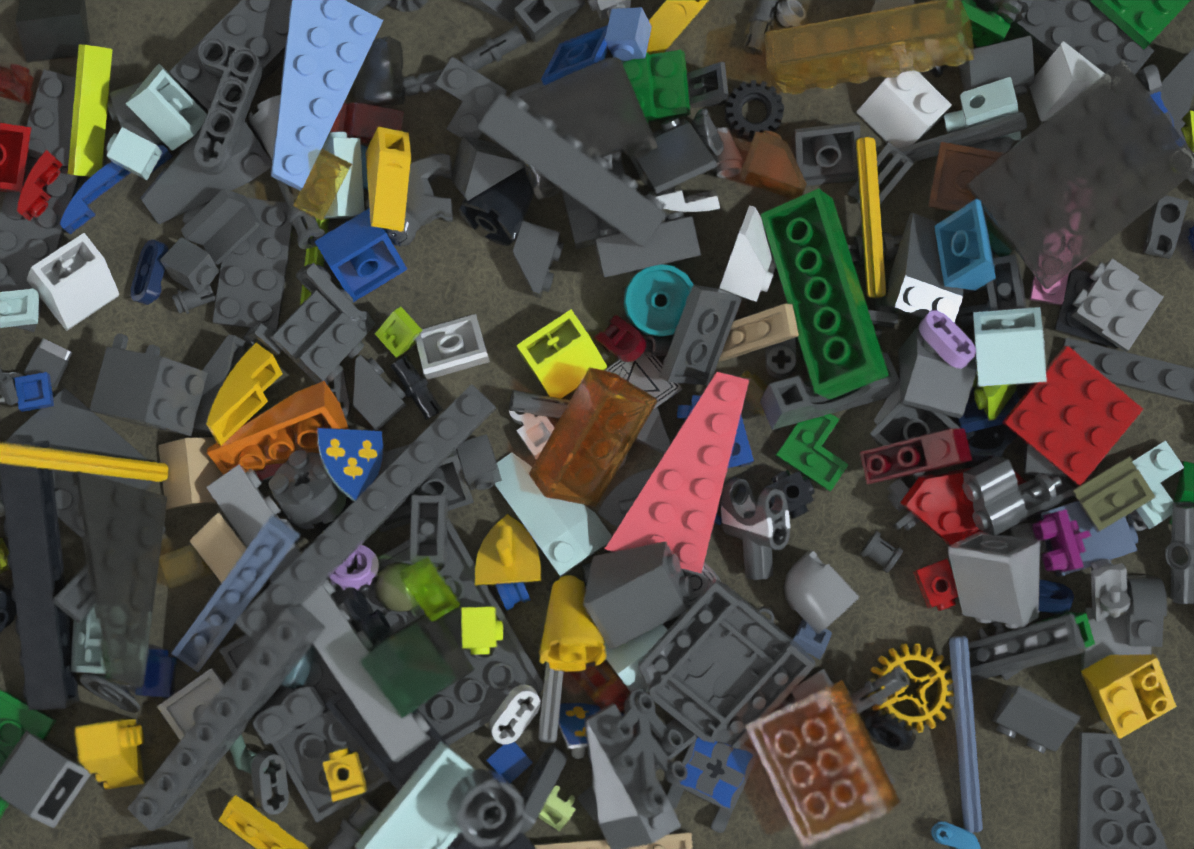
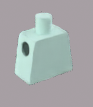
M1011 77L963 92L960 95L962 110L943 115L946 131L951 133L1018 113V104ZM1018 131L991 140L1005 137L1019 140L1021 139V133Z

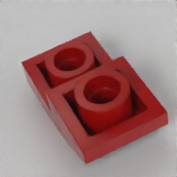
M45 150L31 169L19 197L17 212L28 221L33 217H39L47 209V201L51 197L42 188L45 185L52 184L60 175L59 169L63 166L47 150Z

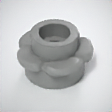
M786 0L777 4L778 12L776 16L778 21L784 27L789 28L792 25L793 28H799L801 26L800 22L806 17L803 6L797 0Z

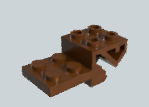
M941 142L928 207L957 212L975 199L981 200L985 218L992 219L991 221L1056 233L1058 231L1070 167L1050 161H1037V158L1010 152L1002 153Z

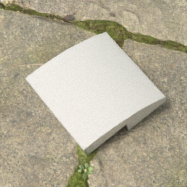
M681 185L671 187L658 194L654 191L649 192L665 204L663 209L682 212L720 209L715 190L688 197H683Z

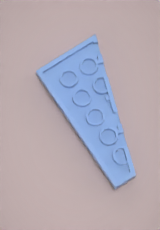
M345 0L291 1L271 177L299 191L302 190L383 22L382 19Z

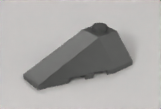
M614 703L584 719L588 753L592 762L594 778L592 786L596 794L597 823L610 849H627L653 844L681 827L658 780L657 788L666 797V804L662 812L646 818L637 811L635 796L644 790L641 759L639 755L636 759V768L625 775L619 774L614 768V757L623 753L634 739L632 735L631 738L619 743L611 737L610 726L622 718Z

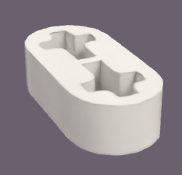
M525 684L512 689L491 717L489 729L494 740L498 743L505 745L515 742L537 714L540 708V699L532 686ZM529 697L531 701L529 705L525 703L521 706L519 705L518 700L520 698L527 699ZM509 723L511 729L509 731L504 729L501 732L499 726L501 724L506 726Z

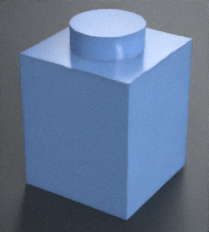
M643 8L611 10L605 42L608 43L607 46L615 60L645 59L652 26Z

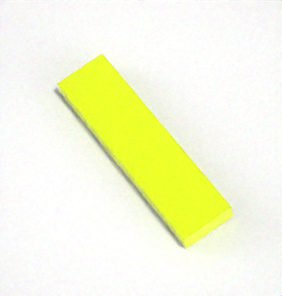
M79 44L68 163L69 175L91 177L102 168L112 49Z

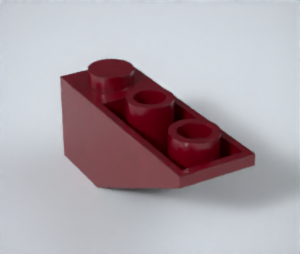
M965 428L948 429L860 452L867 484L972 461Z

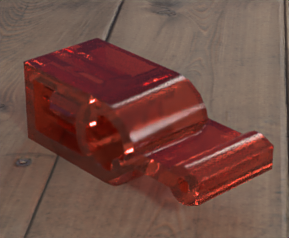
M343 103L329 133L347 132V138H360V142L370 144L377 127L401 131L404 111L360 103Z

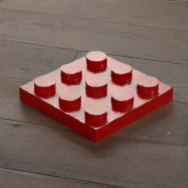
M1064 346L1046 368V382H1035L1002 423L1076 485L1081 486L1143 411V408L1072 348Z

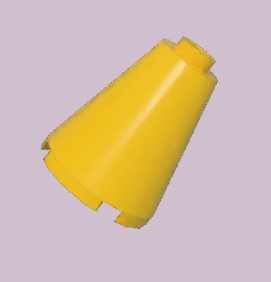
M566 575L560 577L558 581L553 583L539 654L542 664L547 661L549 662V668L557 671L586 670L587 663L595 661V666H597L606 659V646L603 637L583 604L586 593L585 583L576 576Z

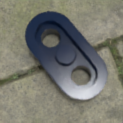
M151 239L142 248L131 285V298L133 301L149 305L160 296L162 290L161 281L165 270L160 259L169 251L165 243Z
M1039 579L1038 611L1055 615L1067 613L1071 609L1074 600L1072 590L1061 583Z

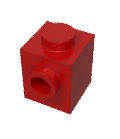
M948 559L913 571L927 608L936 606L937 610L941 611L956 605L954 598L959 596Z

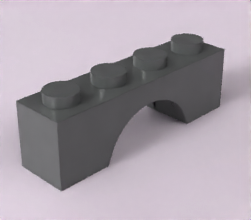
M882 353L889 376L830 400L815 393L812 382L802 381L800 376L769 384L760 403L771 429L781 428L888 398L900 381L888 353Z

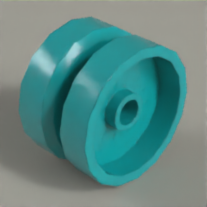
M660 264L647 267L633 276L625 288L623 305L626 317L634 328L646 335L663 337L675 334V329L679 324L686 305V299L694 284L686 273L674 266ZM657 295L666 297L667 303H664L665 306L659 307L655 304L654 300Z

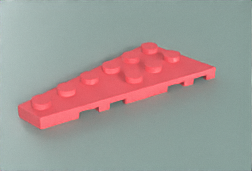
M716 372L608 542L605 550L617 552L666 541L672 553L677 554L682 569L698 573L702 572L749 383L748 379Z

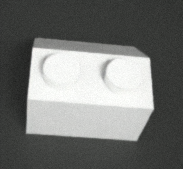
M905 60L880 84L856 113L886 143L890 142L899 149L916 144L944 116L943 114L948 112L952 104Z
M749 205L719 289L757 302L760 291H768L776 264L762 218L756 207Z

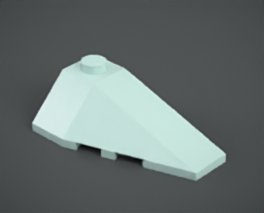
M511 452L497 462L502 481L496 482V487L560 577L608 544L612 536L594 511Z

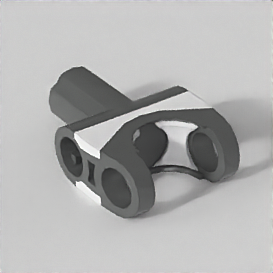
M732 478L725 484L722 490L721 516L723 531L726 535L743 540L745 577L752 580L770 578L774 575L772 549L781 550L786 546L790 538L789 512L785 494L776 488H766L760 494L757 504L747 481L740 478ZM739 485L738 494L733 499V491ZM774 495L775 503L769 509L770 498Z

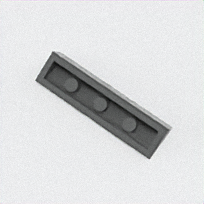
M1070 614L969 642L971 682L1086 652L1085 644L1074 616Z

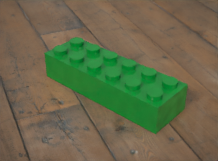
M818 188L762 213L761 218L787 303L793 304L799 334L798 339L815 393L830 400L889 376L833 198Z

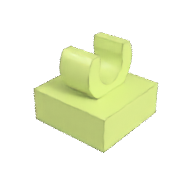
M557 785L552 789L538 818L560 831L575 811V808L572 807L575 796L571 795L564 802L557 797V793L560 790V787Z

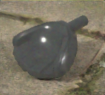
M706 108L700 109L691 121V125L706 148L714 156H718L724 150L723 141L708 115V110Z

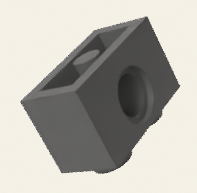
M412 495L410 563L414 565H447L448 499L446 496Z

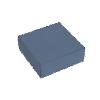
M802 619L793 640L808 654L820 660L833 632L825 628L817 634Z

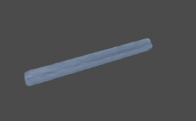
M954 636L949 639L954 692L953 700L963 827L965 830L973 833L982 831L983 826L968 639L965 636Z

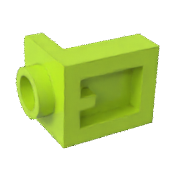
M399 307L391 313L376 331L375 335L397 358L414 347L416 344L415 339L423 330L402 307Z

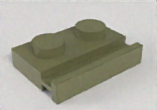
M1131 457L1126 458L1072 491V494L1079 501V505L1096 532H1100L1156 498L1140 471L1134 466Z

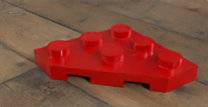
M971 468L949 471L947 474L936 476L932 474L919 476L900 502L949 546L979 531L983 532L977 528L973 521V501H970L963 491V484L965 483L963 472ZM1014 471L1018 486L1025 483L1026 481Z

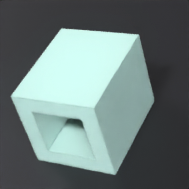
M122 127L118 134L115 133L110 138L106 156L118 166L148 180L162 151L154 143Z

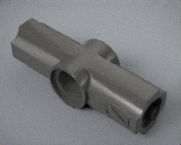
M1192 501L1175 502L1172 504V543L1167 546L1165 551L1166 561L1171 566L1170 599L1179 604H1194V502Z

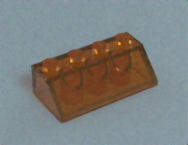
M589 367L530 470V477L547 498L596 507L658 400L616 373Z

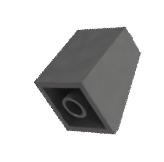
M665 541L593 556L583 604L609 649H613L684 613L688 608L689 597L693 594V586L690 578L685 577L681 570L677 554L672 553Z

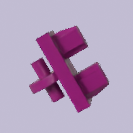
M1067 509L1043 515L1044 519L1032 525L1038 541L1050 538L1054 551L1042 554V561L1046 571L1060 570V572L1084 567L1080 553L1086 552L1082 539L1091 537L1090 530L1080 532L1077 520L1070 521Z

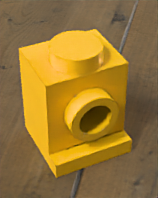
M348 748L328 754L330 760L323 762L333 802L368 791L358 752L349 754ZM340 768H346L349 771L347 780L338 778L337 772Z

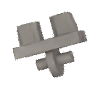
M1109 559L1091 563L1092 616L1094 620L1099 622L1110 615L1115 618L1120 615H1126L1130 607V598L1127 594V569L1124 564L1113 565Z

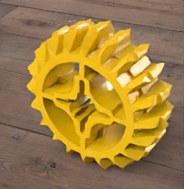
M907 644L900 645L901 655H898L894 648L888 649L891 660L888 661L884 656H879L878 661L884 667L882 670L878 667H871L870 671L873 674L879 675L878 678L891 672L894 668L900 667L907 674L908 679H911L912 683H916V681L925 682L916 689L917 698L912 697V694H901L908 688L906 686L888 696L887 701L883 704H874L871 707L872 710L878 711L884 708L888 714L894 713L899 719H904L905 724L911 726L914 723L918 733L923 732V721L926 722L929 728H935V721L932 718L934 715L941 721L946 719L945 714L940 711L941 707L949 710L953 709V705L945 701L946 696H954L952 690H947V685H952L953 680L952 678L945 679L944 674L951 671V666L939 667L944 660L942 655H938L931 660L933 648L928 647L923 655H920V644H914L912 654L909 653ZM909 660L921 662L930 668L932 672L916 677L906 668L904 662ZM937 681V696L933 705L928 708L925 691L933 682ZM883 686V687H881L880 689H878L877 692H879L880 690L884 689L885 686ZM873 692V693L869 694L868 697H870L871 695H873V694H875V693H877V692ZM908 699L920 714L915 716L903 715L895 710L892 704Z

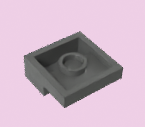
M316 290L272 334L270 339L315 383L324 381L325 378L329 382L332 381L342 371L343 368L339 365L346 356L352 359L362 350L365 345L361 340L366 334L344 312L339 313Z

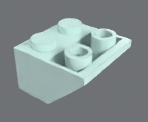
M160 64L152 70L126 102V105L172 151L195 136L207 117V112Z
M1040 307L973 312L979 386L1046 382Z

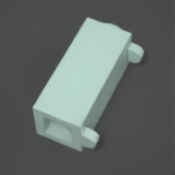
M331 132L328 134V139L325 140L317 157L319 219L353 218L365 211L360 138H347V132Z

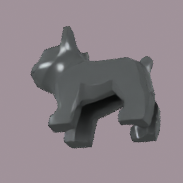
M431 154L426 158L410 162L404 229L402 232L385 229L394 245L408 246L415 238L418 229L433 220L441 218L446 222H453L451 198L434 196L430 186V182L438 176H442L445 179L452 177L451 157L449 155Z

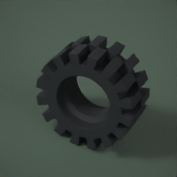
M750 80L749 84L743 82L739 88H734L730 97H728L725 108L726 123L729 124L731 132H735L740 139L746 138L748 142H753V140H758V142L764 141V138H770L781 124L784 112V104L781 102L782 97L780 94H776L775 87L771 86L769 88L766 86L767 82L762 81L761 84L756 83V80ZM750 100L762 102L767 110L764 120L758 123L747 121L742 114V107L746 102Z

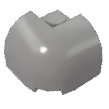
M813 550L807 551L793 564L786 574L783 586L785 599L790 608L796 610L817 634L827 628L860 598L828 563L825 565L821 562Z

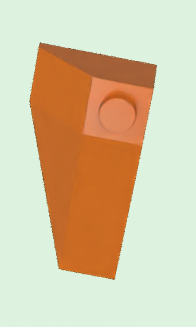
M323 381L287 397L243 425L222 446L215 443L207 448V454L223 475L239 464L246 471L251 468L254 471L263 470L265 465L285 463L288 461L289 456L298 450H304L306 453L320 454L317 437L318 428L348 430L349 428L339 401L326 382Z

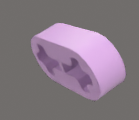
M933 310L919 324L921 336L950 366L963 368L975 356L976 348L973 342L945 313Z

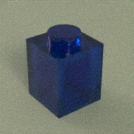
M149 649L148 656L143 655L140 674H137L135 695L173 696L177 657H168L169 650Z

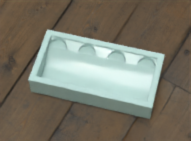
M440 741L355 845L356 849H446L460 832L451 819L447 807L448 799L456 784L476 769Z

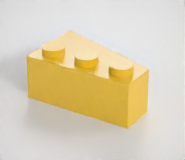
M136 719L75 728L80 763L91 774L98 773L96 774V780L98 782L104 781L105 790L145 784L140 745L144 744V732L142 726L137 725Z

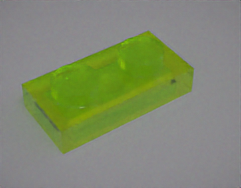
M428 556L399 572L403 583L432 622L460 606L457 596Z

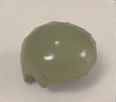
M394 562L385 566L378 572V576H376L373 583L375 598L385 609L394 612L412 610L422 602L426 592L425 578L421 571L411 564Z

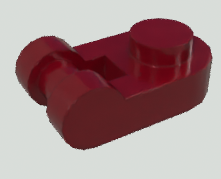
M615 314L609 320L610 325L604 332L599 331L594 336V340L619 360L632 362L638 359L645 351L646 340L637 329Z

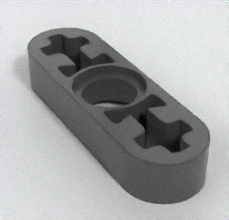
M555 745L549 746L543 752L520 795L524 805V820L519 831L522 834L526 833L536 822L567 761L568 755Z

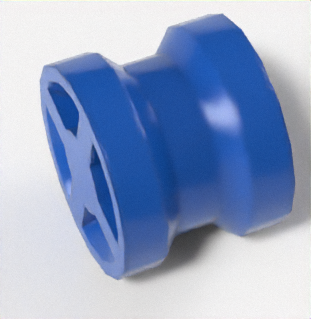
M524 582L496 584L507 611L520 601L524 603L531 601Z

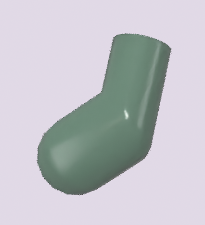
M241 734L229 750L236 768L252 774V761L258 753L247 750Z

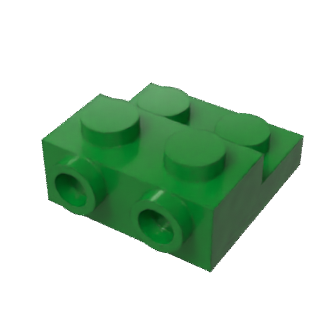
M973 0L949 1L937 26L978 48L1001 43L1011 27V24L1005 22L996 12H986L980 9Z
M683 50L651 55L646 52L645 59L616 60V66L611 68L613 84L619 87V98L614 99V109L617 117H621L623 122L630 125L691 115L685 52Z

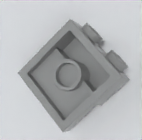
M1111 259L1106 264L1100 262L1090 276L1094 282L1088 291L1083 288L1072 303L1077 308L1071 316L1127 352L1164 296L1139 281L1138 278L1140 276L1114 259Z

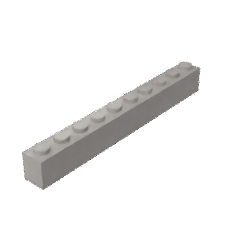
M239 464L207 486V489L248 548L272 515L279 519L277 513L281 510L270 495L264 497L258 488L262 485V482L254 470L251 468L246 471ZM289 522L285 523V525L294 530V528ZM294 542L269 576L271 583L306 549L301 551L297 543ZM327 579L302 604L326 627L313 644L391 759L398 762L430 739L426 733L430 727L420 712L414 715L408 707L407 703L411 701L410 697L400 684L397 687L393 685L388 677L392 674L389 666L382 657L376 660L369 650L374 646L363 630L356 631L351 624L354 618L348 612L344 602L338 605L332 596L336 590L329 579Z

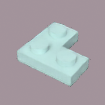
M1166 440L1132 461L1156 496V498L1136 509L1149 529L1172 515V504L1174 502L1161 482L1184 468Z

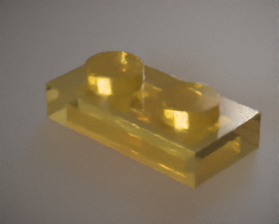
M322 149L293 206L323 221L352 164Z

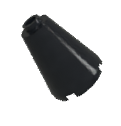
M518 156L516 157L522 163L523 168L469 201L464 199L459 208L463 219L474 230L478 226L489 232L484 236L485 238L504 246H509L516 240L542 176L540 172Z

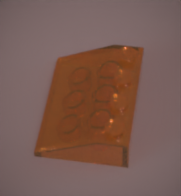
M843 680L813 692L745 725L802 848L884 815L901 803Z

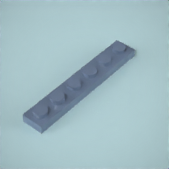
M272 515L173 650L172 654L196 672H199L235 624L234 621L243 613L300 535Z

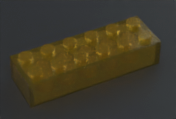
M936 0L765 32L767 69L783 93L801 94L806 89L817 87L830 89L837 84L845 82L863 83L869 78L879 76L892 78L899 76L902 72L913 70L916 72H926L933 67L942 65L960 66L966 61L975 60L972 25L961 0Z

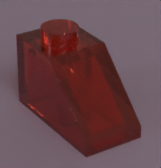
M595 661L586 664V670L570 672L601 710L614 703L620 714L624 711V701L630 691L604 661L595 666Z

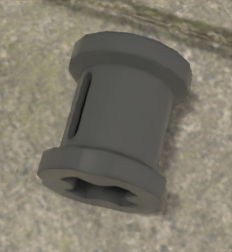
M875 531L861 550L860 555L862 557L868 556L881 565L884 572L888 573L902 555L903 550L900 547L895 548L880 537L881 533Z

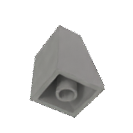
M979 531L949 546V557L964 616L975 617V620L980 623L1002 622L1005 623L1006 627L1013 629L1023 628L1038 618L1040 541L999 534L993 536Z

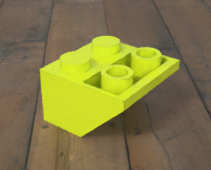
M572 309L517 345L519 353L549 397L562 399L608 368Z

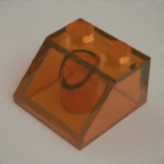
M764 130L763 133L756 131L739 181L791 200L802 196L807 183L788 143L782 141V137L777 133Z

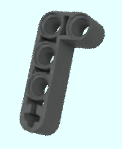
M210 37L201 42L198 47V55L206 71L221 77V81L195 145L194 157L204 173L218 175L226 169L262 77V67L257 55L251 49L220 38ZM213 51H221L223 53L218 61L211 62L207 58ZM249 61L254 63L250 71H238V67L243 62ZM239 91L242 93L241 98L237 102L226 101L227 96L231 92ZM228 121L231 123L227 131L222 133L215 131V127L219 122ZM215 151L217 158H210L209 162H207L205 156H211Z

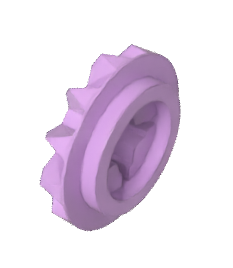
M360 545L329 577L332 585L339 584L343 590L347 587H354L357 591L364 584L370 586L372 579L378 576V558L371 549ZM355 560H357L358 569L348 574L347 568H350L355 563Z

